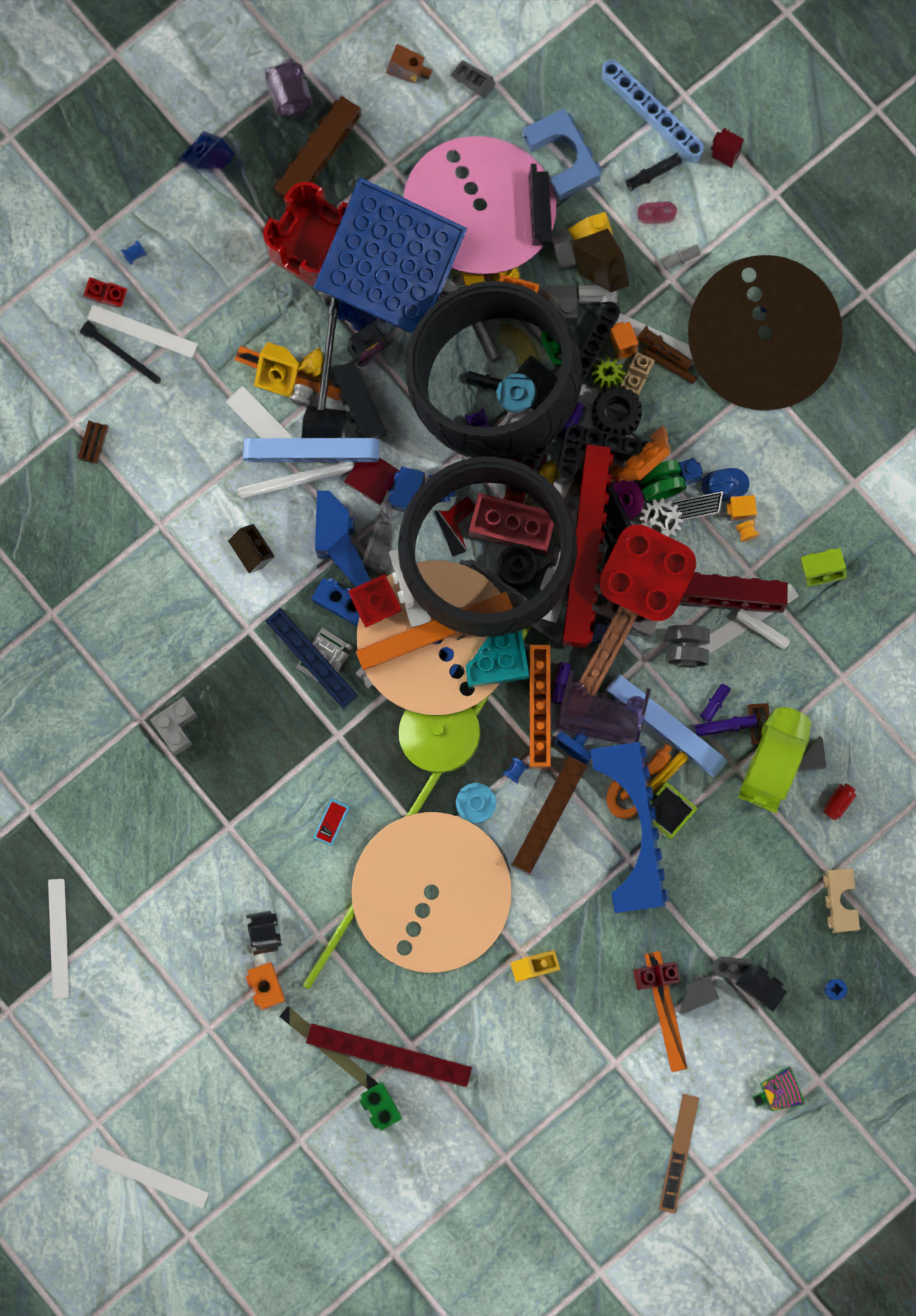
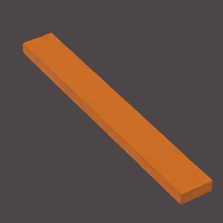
M507 592L463 608V610L476 613H498L514 609ZM433 620L356 651V655L363 671L459 632Z

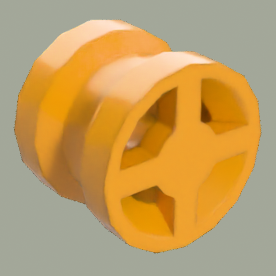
M754 520L743 522L735 527L736 531L741 535V542H747L760 536L759 531L754 527Z

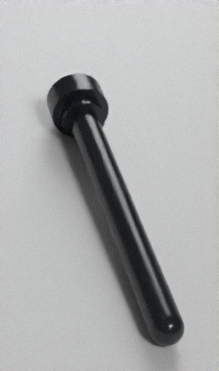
M87 321L83 325L80 334L84 337L94 338L155 384L161 382V378L100 334L96 325L91 321Z

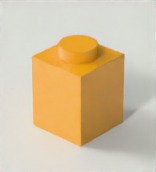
M755 495L730 498L729 503H726L727 515H730L731 521L756 518Z

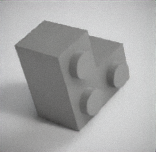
M182 697L150 719L175 756L192 745L182 727L198 716L185 697Z

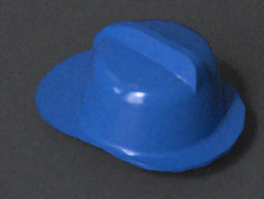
M738 468L715 470L708 473L702 482L704 495L723 491L721 502L730 500L731 497L744 496L749 489L747 474Z

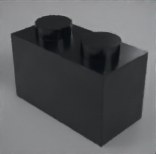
M749 964L736 982V985L764 1008L774 1012L787 994V991L782 988L783 983L775 977L771 979L767 976L769 972L762 966L758 965V967Z

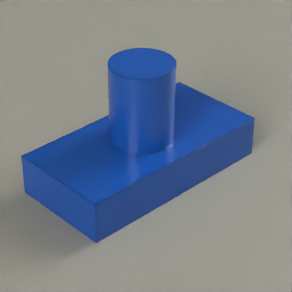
M560 731L555 737L553 744L574 759L587 765L592 758L591 752L583 747L589 739L585 732L578 731L572 739Z

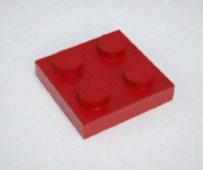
M385 574L348 591L365 628L402 612Z

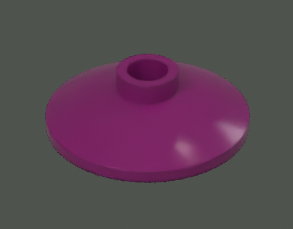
M623 479L621 482H615L613 486L629 519L636 517L644 505V495L641 488L634 481Z

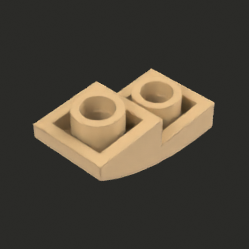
M637 352L621 386H625L627 391L629 389L633 390V395L637 394L639 396L655 360Z

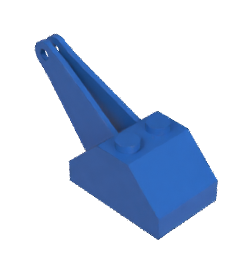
M317 490L315 552L317 558H331L355 587L371 581L350 537V534H354L355 524L353 517H350L349 511L330 491Z

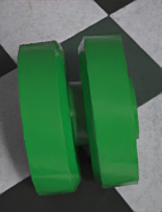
M669 460L660 462L641 480H638L639 485L646 486L642 490L645 502H653L654 499L656 501H660L662 498L667 499L687 489L684 478L678 476L682 471L679 461Z

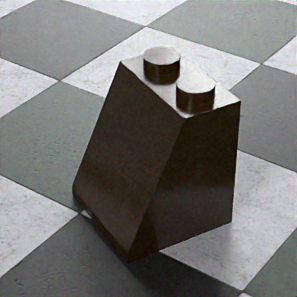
M608 228L571 241L579 275L609 292L630 286L624 255Z

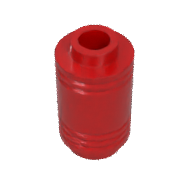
M847 783L845 785L840 784L824 805L823 813L834 821L840 819L857 796L854 793L856 790Z

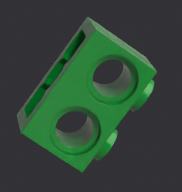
M383 1082L360 1094L362 1099L359 1102L364 1111L369 1110L372 1115L369 1120L374 1129L379 1128L382 1131L403 1119ZM373 1092L378 1093L381 1098L380 1102L376 1105L369 1101V1096ZM382 1111L390 1113L391 1119L388 1123L380 1121L379 1114Z

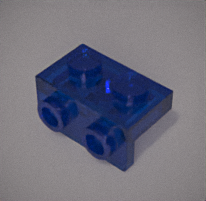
M342 301L339 302L338 308H340L338 318L342 321L347 320L357 332L371 323L374 324L377 319Z

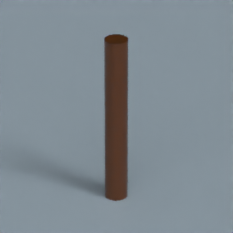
M645 348L643 355L654 359L659 365L691 384H694L697 380V377L650 349Z

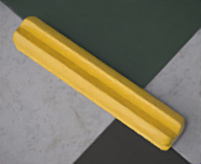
M680 751L648 784L649 787H652L653 795L688 760V756L684 752Z

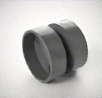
M694 625L669 626L667 642L678 646L666 649V663L684 668L707 666L709 664V650L698 646L710 644L711 630Z

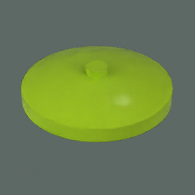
M472 707L447 715H425L406 710L399 725V741L403 752L415 766L431 773H447L462 767L472 758L480 741V724Z

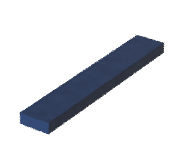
M281 608L277 609L265 620L343 710L359 697Z

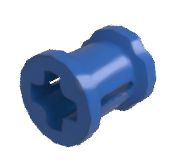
M138 240L128 249L121 250L129 265H132L133 261L142 255L144 257L147 255Z
M514 757L512 759L513 763L507 771H504L503 775L518 784V779L525 770H528L529 766Z

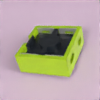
M666 782L656 793L655 796L657 798L653 802L651 801V806L655 807L656 819H653L655 828L658 827L659 832L671 840L698 808Z

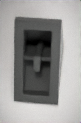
M567 228L552 232V249L559 271L576 266L571 245L573 238Z
M819 736L804 754L797 772L824 770L826 768L822 737Z

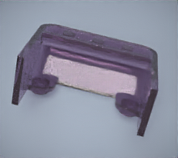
M570 670L563 696L559 727L568 732L618 744L639 742L651 689L647 688L644 699L640 696H634L627 700V704L588 695L584 684L573 682L574 670Z

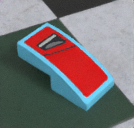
M331 798L313 838L332 846L340 827L344 823L350 806Z

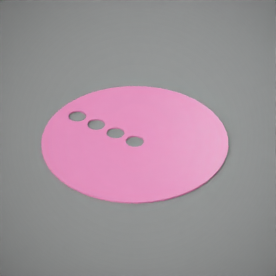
M470 136L457 138L429 151L411 171L405 186L404 198L468 228L452 269L472 274L500 273L524 264L543 247L532 246L528 174L531 164H537V171H544V169L532 156L521 148L509 142L491 137ZM449 151H457L461 158L458 162L451 163L447 160L446 154ZM458 167H466L469 170V176L465 179H460L455 175V170ZM549 180L551 225L553 229L556 217V198ZM469 182L475 183L478 186V192L474 195L467 194L464 191L465 184ZM478 198L484 199L487 202V208L483 211L476 210L473 207L474 200Z

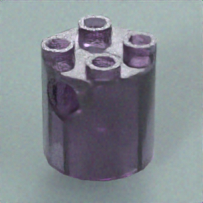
M286 59L282 61V64L265 70V79L277 115L297 118L313 105L311 92L301 64L293 62V59Z

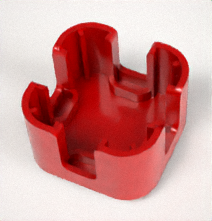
M299 182L293 185L284 197L285 213L279 221L273 217L267 221L263 236L272 262L313 287L348 204L342 202L339 208H336L326 201L324 190L312 182Z
M632 525L623 530L619 535L613 551L600 574L599 587L602 594L608 600L649 620L663 621L671 617L676 611L696 570V557L693 551L685 544L648 526Z

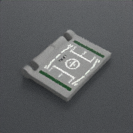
M321 628L312 642L337 672L349 656L343 649L345 647L350 651L354 649L353 646L324 628ZM299 661L296 669L317 681L302 662Z

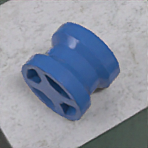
M834 979L826 984L824 991L829 999L840 1000L846 996L847 986L842 980Z

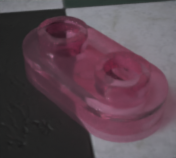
M668 201L644 203L638 208L637 217L643 224L670 223L676 218L677 208ZM664 209H670L671 212L665 213ZM650 210L651 214L647 215L644 211Z

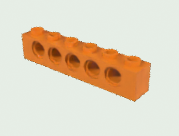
M530 645V769H550V645Z

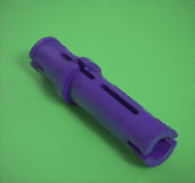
M755 714L744 717L733 716L731 719L695 724L696 735L699 737L729 731L740 732L742 729L758 727Z

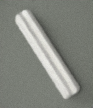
M740 609L735 617L737 620L780 648L786 649L789 645L790 640L745 610Z

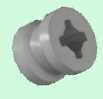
M295 384L293 388L294 394L291 395L290 401L301 406H309V397L313 394V390L307 386Z

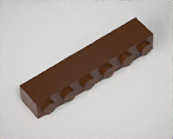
M342 95L339 100H335L332 103L331 111L327 116L324 115L319 122L320 126L316 131H312L306 146H302L299 149L296 160L289 163L283 178L280 177L276 181L275 192L278 197L284 200L288 190L299 182L314 183L362 116L361 107Z
M571 756L568 757L515 857L512 867L529 876L531 875L587 768L586 764Z

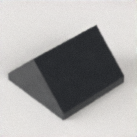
M307 406L303 417L301 438H343L347 411L329 408L321 411L317 410L318 407Z

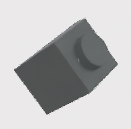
M704 974L692 978L693 983L688 985L678 1011L679 1015L720 999L710 976L705 977Z

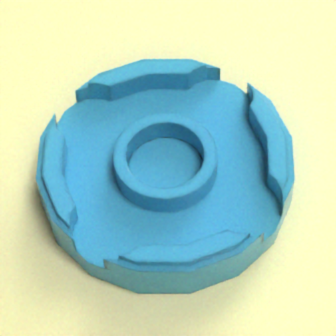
M518 373L507 376L506 379L499 383L496 391L501 407L511 413H521L530 409L537 397L536 386L528 376Z
M468 784L457 795V812L461 818L471 823H483L490 819L495 812V794L484 784Z

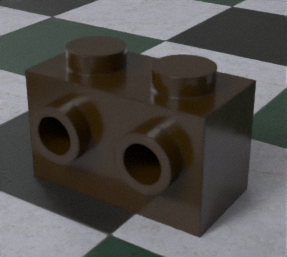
M254 524L240 528L228 540L249 574L263 569L275 557Z

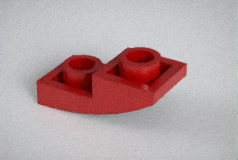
M89 277L83 297L121 308L128 289L111 282L105 283Z

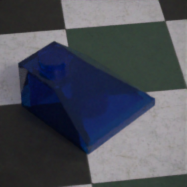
M203 131L178 160L196 169H216L227 166L235 153L221 137Z

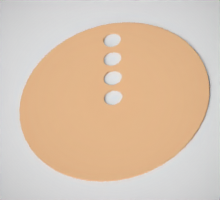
M440 560L416 563L429 587L443 600L458 608L463 609L501 594L486 577L465 565ZM392 574L387 576V579L402 612L367 628L364 627L361 618H359L357 627L358 650L412 629L405 605L399 601L397 593L400 591L399 585L394 584ZM463 633L445 638L440 644H430L365 670L367 677L375 688L388 700L406 710L425 715H447L466 710L488 697L500 684L475 687L474 693L470 696L461 694L460 685L468 681L465 666L474 658L485 640L489 638L465 634L466 637L457 641L459 637L464 635ZM449 647L453 650L454 657L451 661L445 662L440 659L439 651L442 648ZM455 664H459L464 668V675L459 679H454L449 674L450 667Z
M417 813L405 816L387 825L367 844L355 867L352 880V904L355 918L363 935L371 946L387 960L413 971L425 973L445 972L460 968L474 961L485 953L498 938L510 910L511 881L506 862L500 850L492 839L476 825L446 813ZM431 884L439 889V895L434 900H429L424 895L425 887ZM420 903H425L430 907V914L426 918H419L415 914V907ZM413 921L421 926V932L416 937H411L406 932L407 924ZM402 940H407L412 945V951L405 956L397 951V944Z

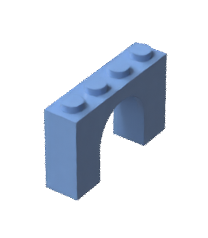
M565 108L523 128L522 136L531 152L552 142H564L570 145L576 152L577 160L570 169L550 178V185L553 187L559 202L599 182L602 173L599 163H595L592 159L593 153L590 147L585 146L582 141L584 137L579 129L576 130L573 116L571 113L567 114Z

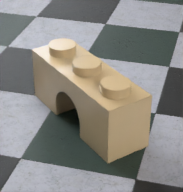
M853 868L826 871V875L823 876L824 888L828 889L825 903L826 908H830L831 916L828 917L829 929H832L833 933L859 931L858 909H845L840 902V896L844 891L855 889Z

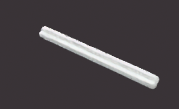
M339 462L238 488V495L240 499L351 472L354 464L353 462Z

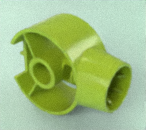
M779 707L773 710L762 727V738L747 770L738 798L777 814L781 799L785 800L804 751L808 747L811 721L804 713L789 707Z

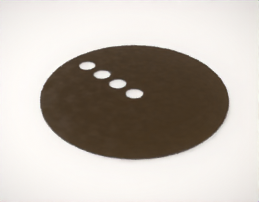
M775 255L745 257L717 271L698 293L688 322L690 354L703 380L725 400L753 410L782 409L795 405L811 396L824 384L832 373L842 345L841 315L830 289L817 274L803 264ZM752 268L755 270L756 279L753 282L748 283L742 279V271L744 269ZM757 287L761 290L762 296L759 301L753 302L748 299L747 292L750 288ZM757 306H762L767 311V317L762 321L755 320L752 315L754 308ZM767 325L772 329V337L770 339L762 340L758 336V330L761 326Z

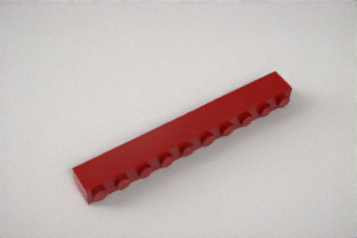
M587 444L584 452L575 528L577 558L574 573L568 587L562 645L586 648L588 642H592L593 631L590 630V622L594 623L595 611L592 610V605L596 603L598 591H594L595 583H599L600 571L596 570L597 563L601 564L602 559L599 544H603L604 532H601L602 524L605 525L607 513L603 512L604 505H608L609 493H606V485L610 486L611 474L608 473V467L613 464V454H610L611 447Z

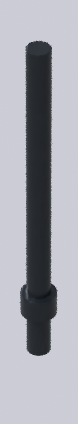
M331 297V305L328 307L327 313L329 321L317 410L325 411L336 321L340 313V308H338L339 300Z

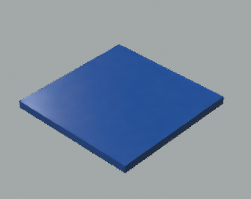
M359 177L313 289L413 334L424 314L438 301L468 228Z

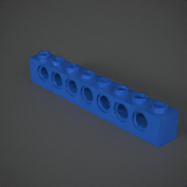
M323 578L311 598L312 602L358 627L360 618L358 612L348 610L349 606L353 604L348 593L351 589L347 588L345 590L339 587L340 583L332 578H329V580ZM334 594H340L342 599L339 602H333L331 597ZM440 640V641H438V642H435V643H433V644H435V645L440 644V643L442 642V640ZM444 647L439 651V653L443 652L447 655L445 662L451 661L454 657L453 650L448 647ZM455 664L450 667L449 674L452 678H454L461 665Z

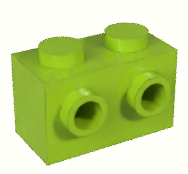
M841 548L828 549L825 552L816 554L810 553L801 557V567L807 587L847 578L846 565Z

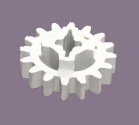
M664 498L661 499L660 503H657L656 499H654L652 506L647 503V510L642 509L641 514L644 516L639 518L640 522H644L642 525L659 530L660 533L668 537L671 535L673 538L677 536L675 531H681V527L678 525L683 524V520L679 519L682 516V512H676L678 505L672 507V501L669 500L666 504L664 503ZM653 511L654 517L648 520L649 514ZM658 517H661L662 520L665 519L664 526L660 521L657 522ZM674 521L673 528L669 530V523Z

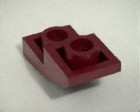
M676 962L633 970L637 991L680 983Z

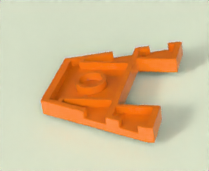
M663 425L649 436L652 442L647 443L639 455L632 456L624 468L616 465L608 472L611 474V482L613 479L616 482H621L624 478L626 481L641 480L671 454L670 444L668 443L669 437L667 436L668 431Z

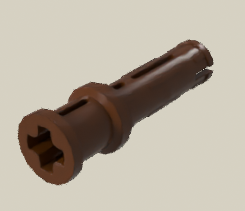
M646 325L637 337L638 342L642 341L650 347L651 351L655 352L657 350L687 371L692 365L693 360L663 341L664 338L661 335H656Z

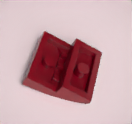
M380 457L377 462H357L344 483L362 493L367 499L381 505L395 484L394 477L396 471L400 472V470Z

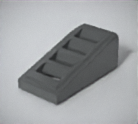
M464 60L459 63L451 74L454 79L483 98H486L495 86L492 76ZM465 69H468L463 77L460 76Z

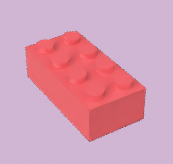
M479 493L469 528V536L506 546L522 544L529 547L534 553L547 556L555 525L545 509Z

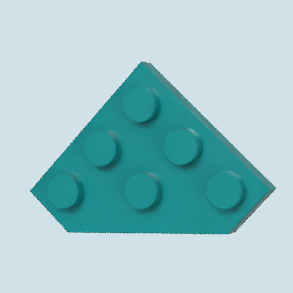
M522 630L504 636L489 637L485 640L474 658L465 666L469 688L529 678Z

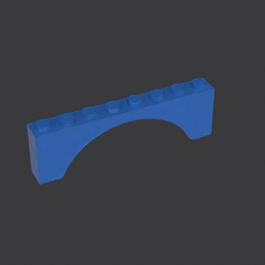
M642 742L591 749L593 770L608 775L624 788L637 809L641 823L642 840L636 865L625 882L612 892L614 913L666 906V901H669L667 889H664L663 881L666 880L665 871L660 866V860L663 859L662 850L657 846L659 830L658 827L655 828L653 819H656L655 807L651 806L653 790L648 785L650 769L649 766L645 765V758H647L646 746H643Z

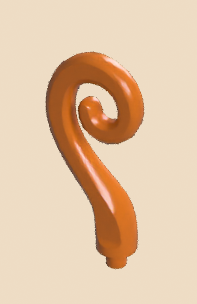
M665 744L662 750L657 749L650 761L645 764L649 766L650 776L656 774L667 765L671 759V756L668 754L672 747ZM613 780L606 795V804L609 811L620 819L633 818L638 814L635 805L630 809H623L618 805L617 795L622 786ZM625 790L621 793L622 800L630 797Z

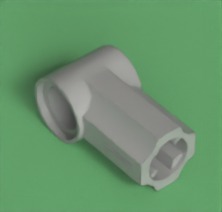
M579 286L578 301L579 304H600L605 306L608 303H614L617 305V291L609 292L600 286Z

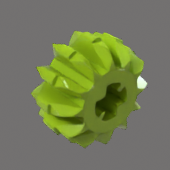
M606 357L605 363L599 359V365H593L594 371L591 372V377L595 378L593 384H599L600 390L604 386L610 388V386L613 387L617 383H623L621 377L625 376V372L621 371L623 368L622 364L616 365L617 359L610 362V358ZM608 371L611 372V375L605 377V374H607Z

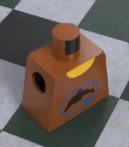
M396 44L386 74L415 83L417 77L429 81L433 69L422 65L425 59L423 56L400 44Z

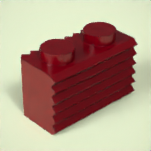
M724 128L721 133L717 132L713 138L711 157L732 168L740 156L744 138H740L737 134H733V132Z

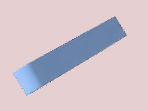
M606 61L602 69V79L687 161L691 163L700 161L704 150L703 143L617 61ZM614 70L616 73L608 74L606 71ZM627 83L629 84V86L625 88L622 87L620 84ZM641 96L643 100L638 101L634 97ZM655 109L657 113L651 114L648 110ZM668 122L671 124V126L664 127L662 123ZM682 135L685 139L678 140L676 136ZM695 148L699 153H691L690 149Z
M374 438L244 439L243 460L247 462L379 461L380 440Z
M617 674L605 689L617 702L679 751L684 752L689 759L711 776L716 777L728 762L724 756L621 675Z

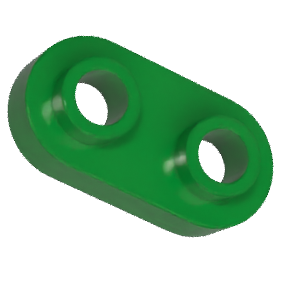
M543 331L541 343L550 362L555 366H561L562 358H555L557 354L562 355L561 348L555 340L549 342L547 338L551 336Z

